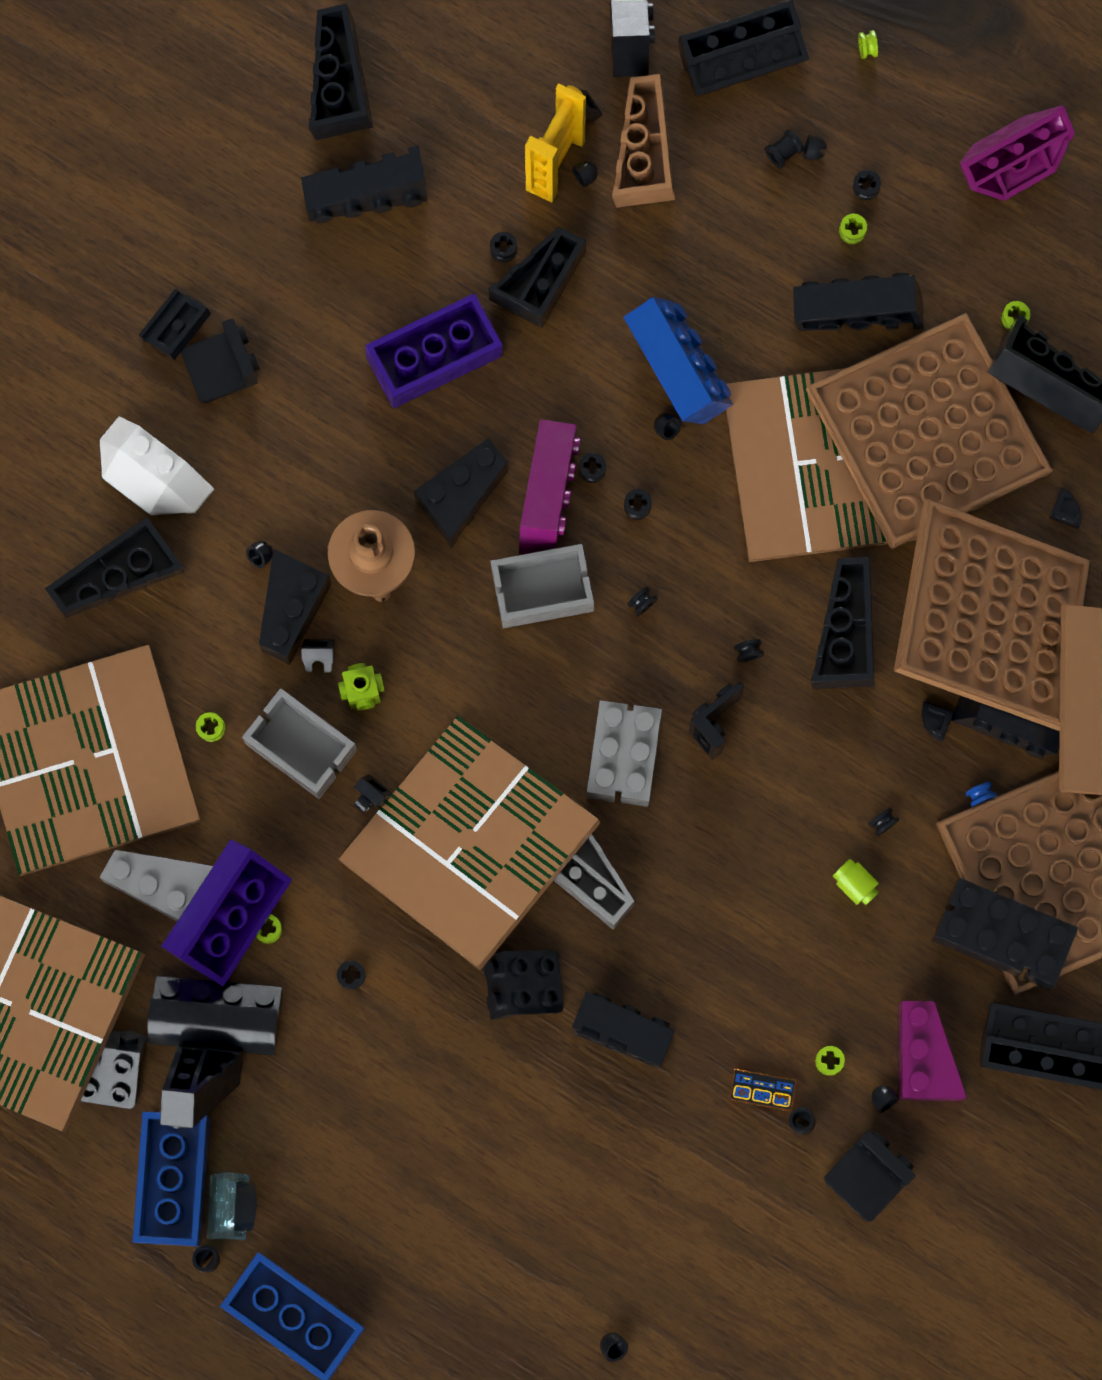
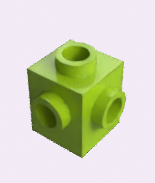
M359 663L349 666L348 671L342 672L344 681L338 682L342 701L348 700L351 709L367 710L375 707V704L381 703L379 692L385 691L381 673L375 674L372 665L366 667L365 663ZM365 681H366L365 687H363V688H357V687H355V684H356V683H360V682H365Z

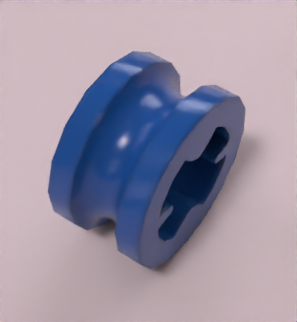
M991 781L980 784L966 792V796L972 798L970 803L972 807L998 796L996 792L991 790L993 785Z

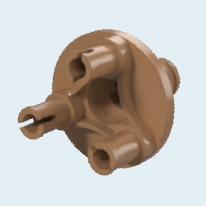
M366 510L350 515L336 527L329 541L328 561L336 580L347 590L362 596H373L378 602H382V598H385V601L390 598L391 592L402 585L408 578L414 565L415 547L409 530L398 518L383 511ZM366 542L370 545L377 543V549L373 551L372 547L366 548L363 545Z

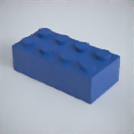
M652 297L623 317L682 421L706 424L734 405L729 397L731 396L729 387L723 380H719L715 370L717 367L708 354H704L700 347V344H702L701 338L693 328L690 329L685 320L687 314L679 303Z
M142 1112L132 1242L137 1244L201 1247L211 1117L206 1115L193 1128L176 1129L170 1125H160L161 1113Z
M259 1252L220 1305L222 1309L321 1380H331L366 1329Z

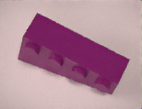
M543 419L539 421L520 524L518 555L556 549L559 535H564L567 517L562 516L563 508H569L571 490H567L568 481H574L576 464L571 463L572 455L578 456L581 437H575V424Z

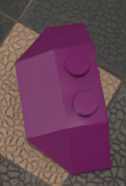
M1061 105L1022 116L974 143L959 163L970 190L1005 201L1055 173L1066 152L1069 140L1071 141L1075 134L1065 107Z

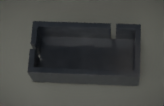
M959 878L954 884L945 906L946 911L940 918L932 941L1016 977L1023 972L1024 968H1027L1029 971L1024 974L1023 980L1047 990L1055 987L1078 927Z

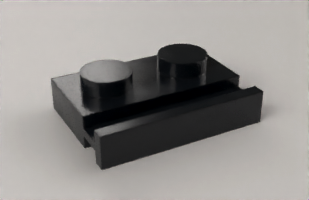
M175 288L140 332L139 337L158 351L175 360L208 319L211 312L207 307L189 296L183 295Z

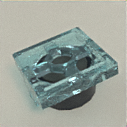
M224 1172L210 1176L206 1238L212 1240H246V1232L241 1231H252L257 1208L255 1185L245 1184L249 1183L250 1175Z

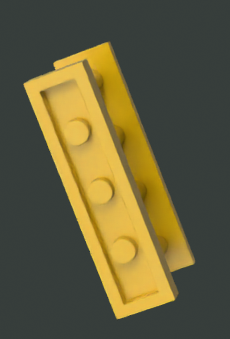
M558 83L556 87V114L547 131L539 139L530 135L525 144L526 191L551 203L554 202L558 194V168L572 143L583 147L585 143L586 96L574 86L568 85L565 87Z

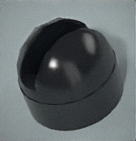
M809 135L805 142L803 158L808 160L823 158L825 154L820 152V149H827L826 142L822 138Z
M582 161L572 167L575 178L584 188L592 184L597 178V167L591 161Z
M661 414L654 421L655 432L664 440L673 439L680 431L681 423L679 419L671 414Z
M258 541L246 549V555L252 565L257 568H263L272 559L273 548L271 545L267 546L265 541Z
M886 1085L878 1086L872 1092V1103L879 1113L887 1111L900 1099L896 1092Z
M800 1107L790 1114L789 1124L797 1134L806 1135L814 1130L816 1119L809 1109ZM798 1118H801L809 1123V1126L804 1127L796 1121Z
M201 1246L193 1254V1265L203 1273L213 1272L220 1264V1255L217 1250L210 1246ZM214 1254V1258H213V1259L210 1261V1263L204 1268L203 1265H204V1264L210 1259V1257Z
M615 1332L605 1334L600 1341L601 1352L610 1362L622 1359L628 1351L627 1342L621 1335Z

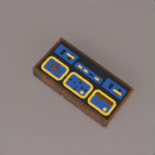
M734 1068L728 1101L792 1112L797 1080Z

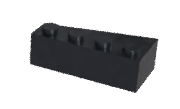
M347 4L317 10L315 63H313L314 80L313 92H311L310 104L312 107L311 118H309V130L315 140L373 128L353 16Z
M419 146L408 148L409 154L396 157L394 152L382 155L383 159L377 163L371 164L365 160L355 162L348 168V171L343 172L341 168L337 167L301 177L309 222L325 223L331 221L333 217L339 216L353 218L360 216L362 212L373 210L378 213L387 212L392 207L401 205L415 207L427 201Z
M895 273L892 277L888 278L870 275L857 281L839 278L826 284L808 281L802 283L801 286L793 287L794 322L799 331L840 330L842 328L841 324H847L849 328L855 330H867L872 324L886 326V329H898L901 323H913V329H924L923 295L915 275H910L909 273Z
M1019 314L1003 336L987 373L1020 391L1026 397L1032 398L1046 406L1052 412L1058 413L1070 420L1076 426L1093 434L1102 422V379L1087 367L1081 370L1076 366L1071 354L1066 350L1062 352L1056 350L1047 342L1049 337L1041 330L1035 333L1025 325L1028 320Z
M146 517L50 584L45 590L63 616L68 618L184 573V567L148 517Z
M869 557L838 559L816 664L811 679L813 689L875 686Z

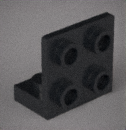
M741 682L734 687L731 683L726 685L716 694L718 698L710 706L705 702L692 713L694 717L690 720L689 733L711 760L722 753L725 744L723 739L725 733L713 720L741 699L744 685Z

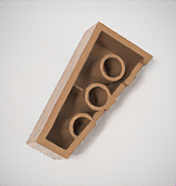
M655 74L630 78L625 121L620 141L621 147L616 166V179L612 192L616 208L675 200L664 87L661 75Z

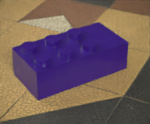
M473 293L365 345L366 359L394 409L500 358L502 343L476 295Z
M230 840L161 947L202 975L224 986L292 879L251 849Z

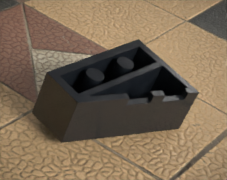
M610 0L613 77L648 76L649 43H655L654 25H649V21H653V2H647V0Z
M559 226L531 251V254L521 263L512 267L505 277L488 288L489 301L542 328L585 255L586 240Z
M488 438L414 491L416 502L451 548L457 542V538L466 526L471 523L479 508L487 501L508 472L507 461Z
M275 549L273 550L259 646L263 653L290 665L331 586L329 575Z
M961 695L951 718V721L999 739L1005 744L1023 748L1027 754L1042 759L1044 756L1055 755L1060 747V731Z
M586 992L572 1025L571 1033L660 1069L675 1032L669 1028L670 1023L656 1017L649 1020L640 1016L641 1011L627 1005L620 1007L611 1003L612 1000L603 995Z
M178 1044L162 1088L160 1125H170L176 1129H183L186 1127L193 1128L240 1085L242 1051Z

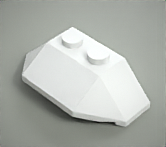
M118 417L100 439L102 478L149 515L196 513L214 491V488L185 460L139 425L122 417Z

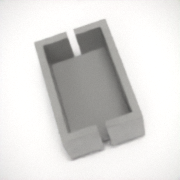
M582 544L491 561V571L503 629L594 612V600L589 576H587V565Z
M280 688L263 710L270 722L266 724L264 718L259 715L242 739L248 747L316 798L320 799L336 779L334 770L336 769L341 772L357 752L356 745Z
M600 700L586 798L614 802L615 792L620 791L622 792L620 803L648 807L662 709L634 705L633 711H628V704Z

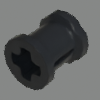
M789 129L784 132V136L773 145L769 144L764 148L769 160L779 169H782L785 166V162L794 154L802 153L805 149L800 138Z

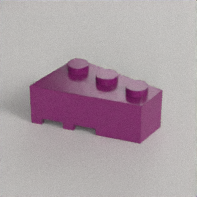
M902 1001L898 1005L899 1100L964 1101L967 1099L934 1001Z

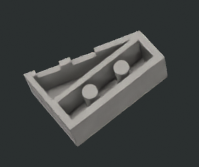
M592 834L554 879L558 885L612 930L617 927L634 906L633 898Z
M115 850L99 878L111 887L178 921L213 866Z

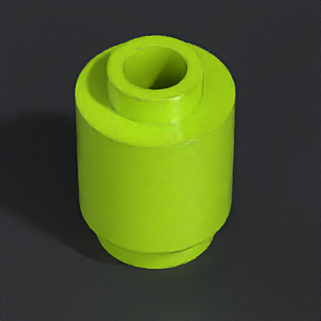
M849 859L833 875L838 881L836 885L856 905L861 901L867 905L879 893L876 889L879 883L859 862L855 864Z

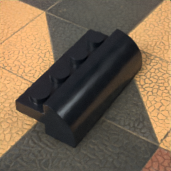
M793 0L680 36L678 39L680 56L684 70L688 73L695 97L808 61L809 56L800 32L802 27Z
M156 976L153 998L150 999L148 1043L177 1047L178 1044L240 1050L244 1053L275 1055L283 995L282 987L226 982L224 986H221L214 981Z
M990 1002L985 1031L982 1034L980 1066L1102 1090V1023Z

